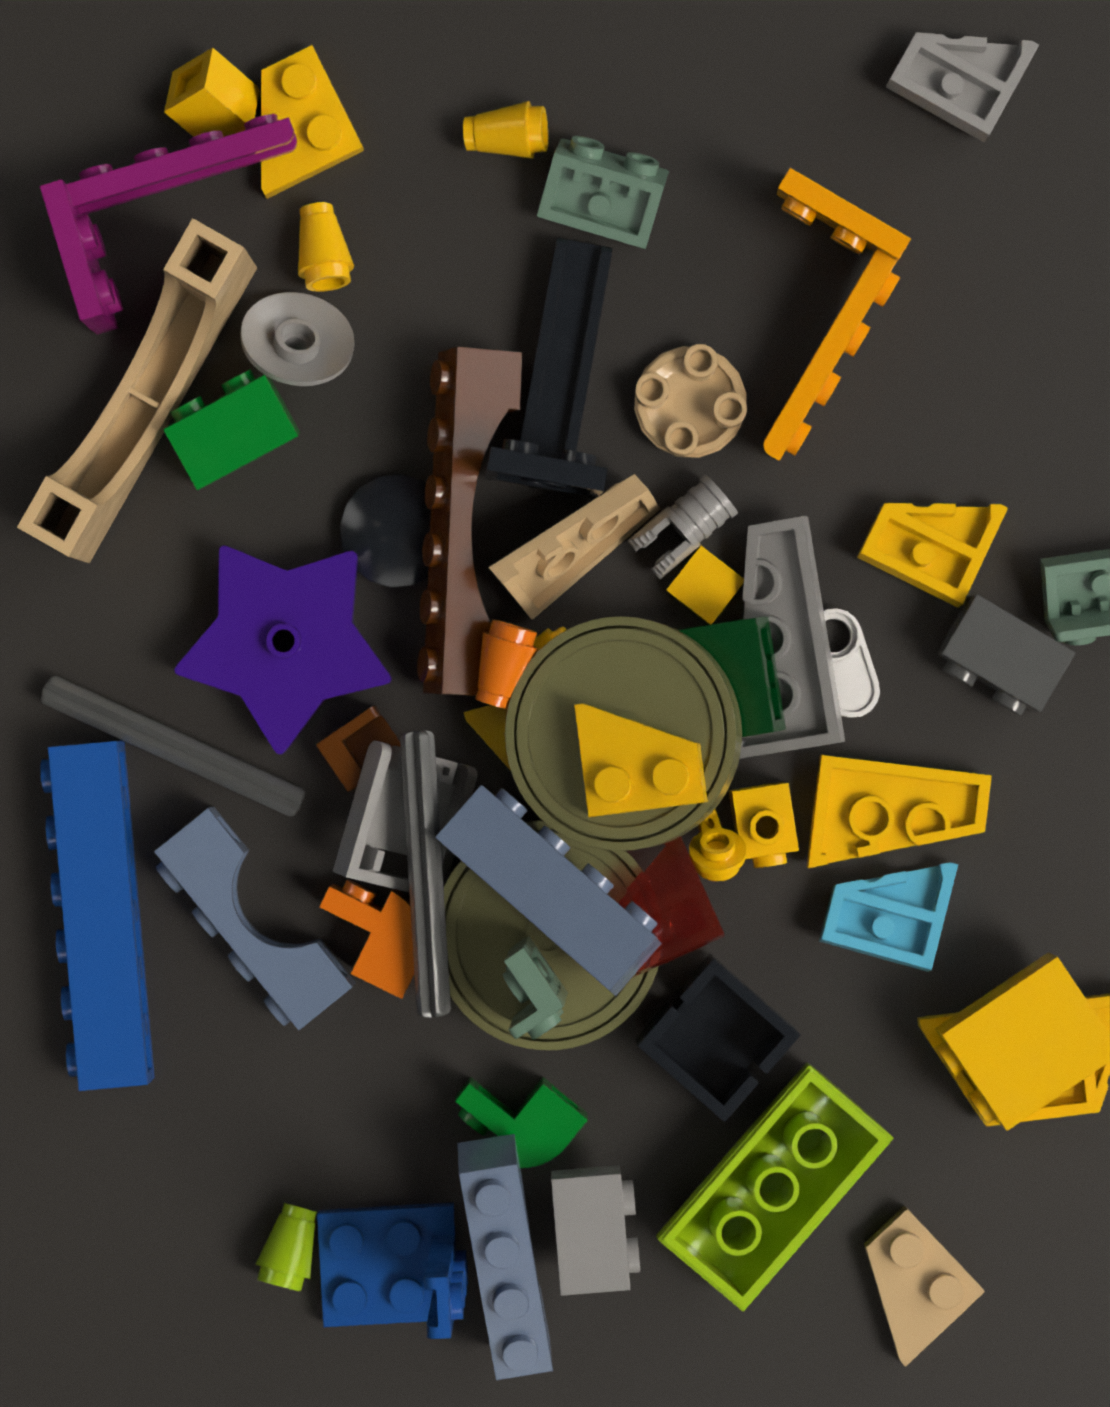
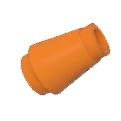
M492 620L489 632H483L476 700L508 709L509 701L517 682L527 664L538 650V647L533 646L537 632L507 622Z

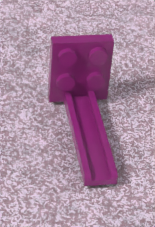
M276 114L260 116L247 121L244 124L245 131L225 137H223L222 131L203 133L189 140L190 147L168 153L165 147L154 148L135 155V164L113 170L111 164L97 165L81 171L78 174L79 181L66 184L61 179L41 185L42 196L80 321L95 334L99 335L118 329L114 313L123 311L114 279H109L106 271L100 268L98 259L106 257V250L99 228L96 223L92 224L89 213L289 154L297 147V138L289 117L278 120Z

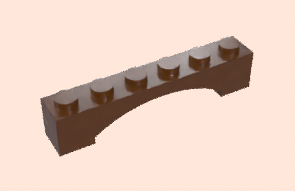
M454 347L438 352V360L434 361L431 368L430 388L431 392L436 395L435 417L431 419L428 427L427 442L428 448L431 452H434L433 475L428 477L425 487V503L427 508L431 509V529L425 535L422 547L424 565L429 567L428 590L423 592L420 600V618L422 623L426 624L425 647L421 648L417 661V673L419 680L423 682V694L477 695L483 632H489L491 623L482 603L473 564V500L481 464L492 436L506 413L520 410L521 352Z

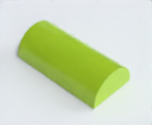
M806 1062L656 1234V1237L664 1246L744 1312L894 1138L839 1087Z

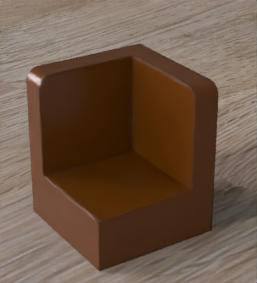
M372 706L317 743L316 746L346 790L350 792L358 785L367 750L371 742L380 741L389 744L391 747H400V740L377 706Z

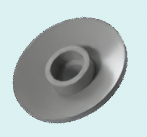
M298 292L277 293L256 302L247 311L240 331L243 351L253 366L271 379L295 386H314L336 378L349 365L355 346L353 330L346 317L336 307L316 296Z

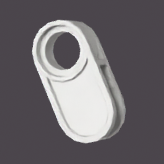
M838 608L827 609L824 611L825 621L836 619L843 622L850 634L849 642L843 650L831 652L841 716L847 718L861 717L869 713L877 704L880 695L879 681L857 619L848 611Z

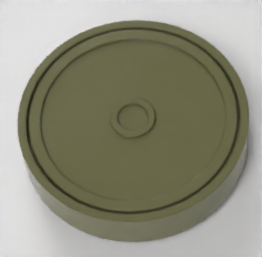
M622 616L605 617L576 625L562 632L549 641L530 660L517 682L509 701L505 725V743L508 763L519 791L528 805L547 825L561 835L589 847L626 851L654 847L670 842L697 827L712 813L725 796L734 778L741 753L742 723L739 705L728 677L718 662L698 642L672 627L651 620ZM588 704L669 734L700 743L708 802L588 817L574 705Z
M542 819L524 821L537 833L545 825L571 848L564 857L580 871L589 863L614 885L608 892V895L625 909L633 901L653 918L658 925L651 933L662 944L615 996L460 860L444 886L450 996L459 1009L475 1025L501 1041L534 1050L574 1048L595 1041L616 1029L627 1020L644 1000L653 984L662 954L663 925L661 911L651 883L642 868L627 851L603 850L575 842L558 833ZM528 936L531 937L568 992L565 1005L562 1008L564 1013L560 1016L562 1020L534 1040L528 1032L514 1039L508 1030L514 1015L532 1002L528 999L524 1003H520L502 975L506 972L507 965L504 960L510 948Z

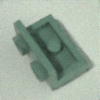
M1110 549L1040 559L1044 620L1054 640L1068 645H1086L1094 642L1097 637L1110 635Z

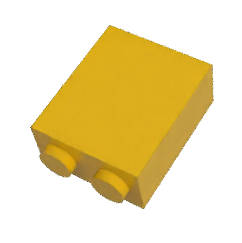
M1049 952L935 1028L943 1040V1043L935 1047V1049L954 1076L964 1071L976 1089L967 1096L986 1124L996 1119L1006 1131L1110 1062V1033L1060 959Z

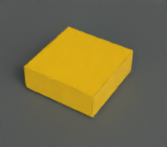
M700 546L666 589V592L707 624L712 625L743 585L744 578L703 546Z

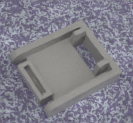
M373 741L367 750L333 872L347 878L409 892V877H401L380 871L385 852L377 849L380 848L407 855L401 747H391L387 743ZM435 757L441 831L472 796L477 780V770L469 765H458L457 762ZM441 843L444 888L449 878L455 855Z

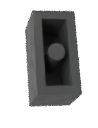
M976 594L969 596L935 655L947 661L942 669L945 673L970 687L974 685L976 680H979L996 691L991 698L994 702L1021 716L1025 709L1031 712H1041L1076 653Z

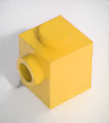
M783 781L728 790L734 830L744 840L746 844V859L752 858L753 868L787 863L786 853L799 851L789 783Z

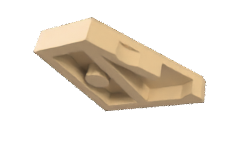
M905 1205L864 1243L897 1356L906 1367L985 1291Z

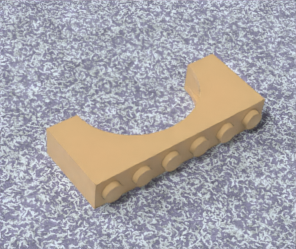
M193 218L163 269L165 278L158 305L146 334L123 379L99 419L74 454L57 472L45 477L17 526L20 530L68 557L87 563L91 562L164 433L163 429L170 423L172 419L170 412L179 407L257 270V266L243 246Z

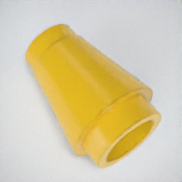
M530 101L476 114L475 116L464 117L463 137L466 150L524 158H534L536 152H547L548 121L545 107L532 106Z
M317 202L303 206L299 210L301 220L299 229L298 276L305 279L306 288L310 291H332L347 286L351 282L350 272L354 269V263L337 217L334 214L333 205L327 202Z

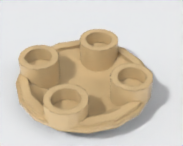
M696 344L691 347L681 346L660 354L644 369L635 388L634 411L642 432L657 448L676 457L700 458L720 451L737 435L747 414V393L739 372L724 356L717 354L711 347L704 344Z

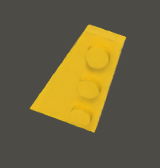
M820 755L806 867L813 868L852 858H861L886 851L983 833L986 828L992 775Z

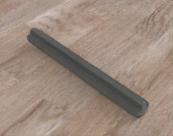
M51 676L44 686L40 701L48 707L284 815L295 816L301 807L305 791L299 786L58 676Z
M408 731L401 734L400 747L416 1007L419 1016L441 1017L450 1012L451 1002L441 842L435 838L440 832L435 741L431 731Z

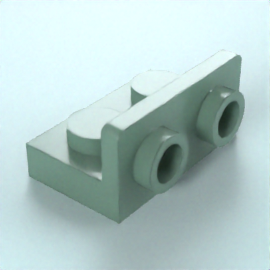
M573 136L571 140L560 139L554 152L537 217L646 249L669 171L659 167V162L656 159L645 154L629 152L624 157L604 151L605 146L592 138Z
M528 936L510 948L504 960L507 965L506 972L502 975L520 1003H524L528 999L532 1002L514 1015L508 1030L514 1039L528 1032L534 1040L562 1020L560 1016L564 1013L562 1008L565 1005L568 992L531 937Z

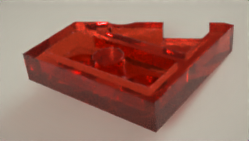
M682 837L664 844L663 850L644 873L641 871L627 888L625 896L618 903L625 909L633 901L658 923L651 933L662 944L633 977L725 937V933Z

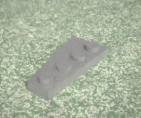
M808 516L750 525L747 532L743 600L745 601L744 619L755 617H768L786 729L773 733L742 737L739 759L845 742Z

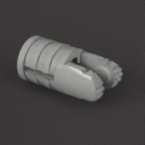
M706 474L699 479L700 483L691 487L686 495L681 496L675 501L673 506H667L627 540L635 551H638L640 548H646L657 538L658 533L669 524L682 537L683 541L673 550H668L660 556L651 568L659 579H662L701 545L700 542L713 534L712 532L716 528H720L728 518L732 519L738 514L727 496Z

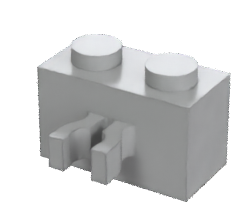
M620 1165L551 1171L561 1296L630 1290L629 1273L640 1272L638 1238H626L625 1216L636 1215L633 1180L622 1181Z

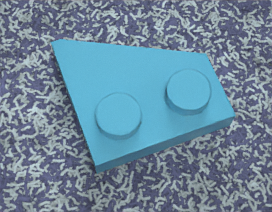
M949 862L934 867L909 872L902 871L883 875L882 877L834 885L819 942L926 972L931 971L958 864Z

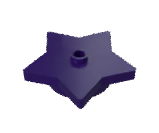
M223 545L219 548L218 617L174 669L175 673L179 676L241 696L273 750L277 754H284L325 699L387 685L392 681L390 673L353 623L358 555L354 551H348L286 571ZM280 630L290 631L295 639L294 646L287 652H280L273 645V637Z

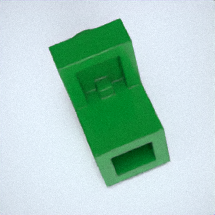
M472 1077L469 1078L457 1093L455 1100L462 1107L458 1116L479 1134L484 1136L490 1129L496 1134L495 1137L515 1135L520 1168L536 1167L555 1158L567 1147L588 1120L587 1112L544 1077L515 1112Z

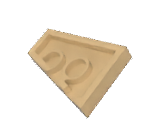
M633 474L624 481L614 484L604 494L496 562L489 569L518 605L533 620L660 510V507L649 489Z

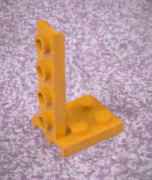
M789 168L777 190V195L785 200L781 210L808 226H811L814 219L817 218L835 229L830 238L858 255L863 252L865 247L872 250L874 254L764 439L763 446L765 452L780 461L785 451L795 456L812 428V426L803 422L814 401L824 407L841 379V376L832 372L843 352L854 357L871 328L863 323L862 320L873 302L883 307L900 279L898 275L891 271L911 240L910 237L792 168Z

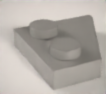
M916 32L888 81L886 88L985 143L1039 44L1029 40H1021L1019 45L987 43V37L964 36L960 39H950L943 34Z

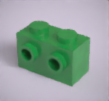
M249 369L221 384L226 395L205 405L201 396L170 412L175 422L163 430L196 490L207 486L299 436L300 431L272 379L266 376V374L255 378L252 370Z

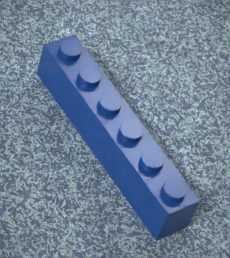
M125 741L48 747L49 759L41 760L40 771L44 793H52L54 815L46 817V839L49 850H57L59 872L51 874V895L54 906H62L64 929L56 931V951L59 963H67L69 986H62L61 989L64 1020H72L74 1043H67L66 1046L69 1077L78 1078L79 1091L148 1085L155 1078Z

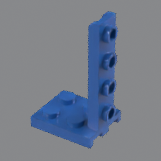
M454 1202L318 1210L317 1222L323 1327L427 1322V1338H451L454 1320L464 1319L463 1308L465 1307L468 1285L467 1251L457 1250Z

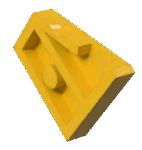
M313 45L261 70V116L276 114L278 120L289 117L297 138V147L293 152L261 162V189L267 199L364 151Z
M884 503L870 528L857 558L959 608L966 599L1008 507L1002 504H990L988 507H956V504L933 503L931 506L924 507L914 506L912 503Z
M588 704L574 705L588 817L708 802L700 743L669 734Z

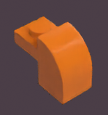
M346 880L343 888L333 883L329 886L320 908L371 932L351 974L403 999L414 976L410 899L399 890L393 889L384 907H381L374 903L377 894L368 888L350 880Z

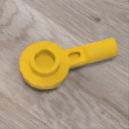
M715 808L698 825L700 833L694 836L689 844V860L701 877L710 881H725L734 877L740 867H742L746 859V844L740 835L732 830L721 827Z

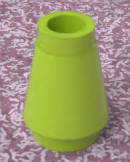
M284 1203L282 1212L279 1214L256 1262V1265L261 1266L257 1280L301 1291L304 1278L310 1279L316 1211Z

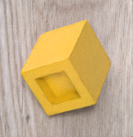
M212 47L172 72L164 112L193 137L211 131H222L223 137L245 131L244 124L255 118L260 91L256 84Z

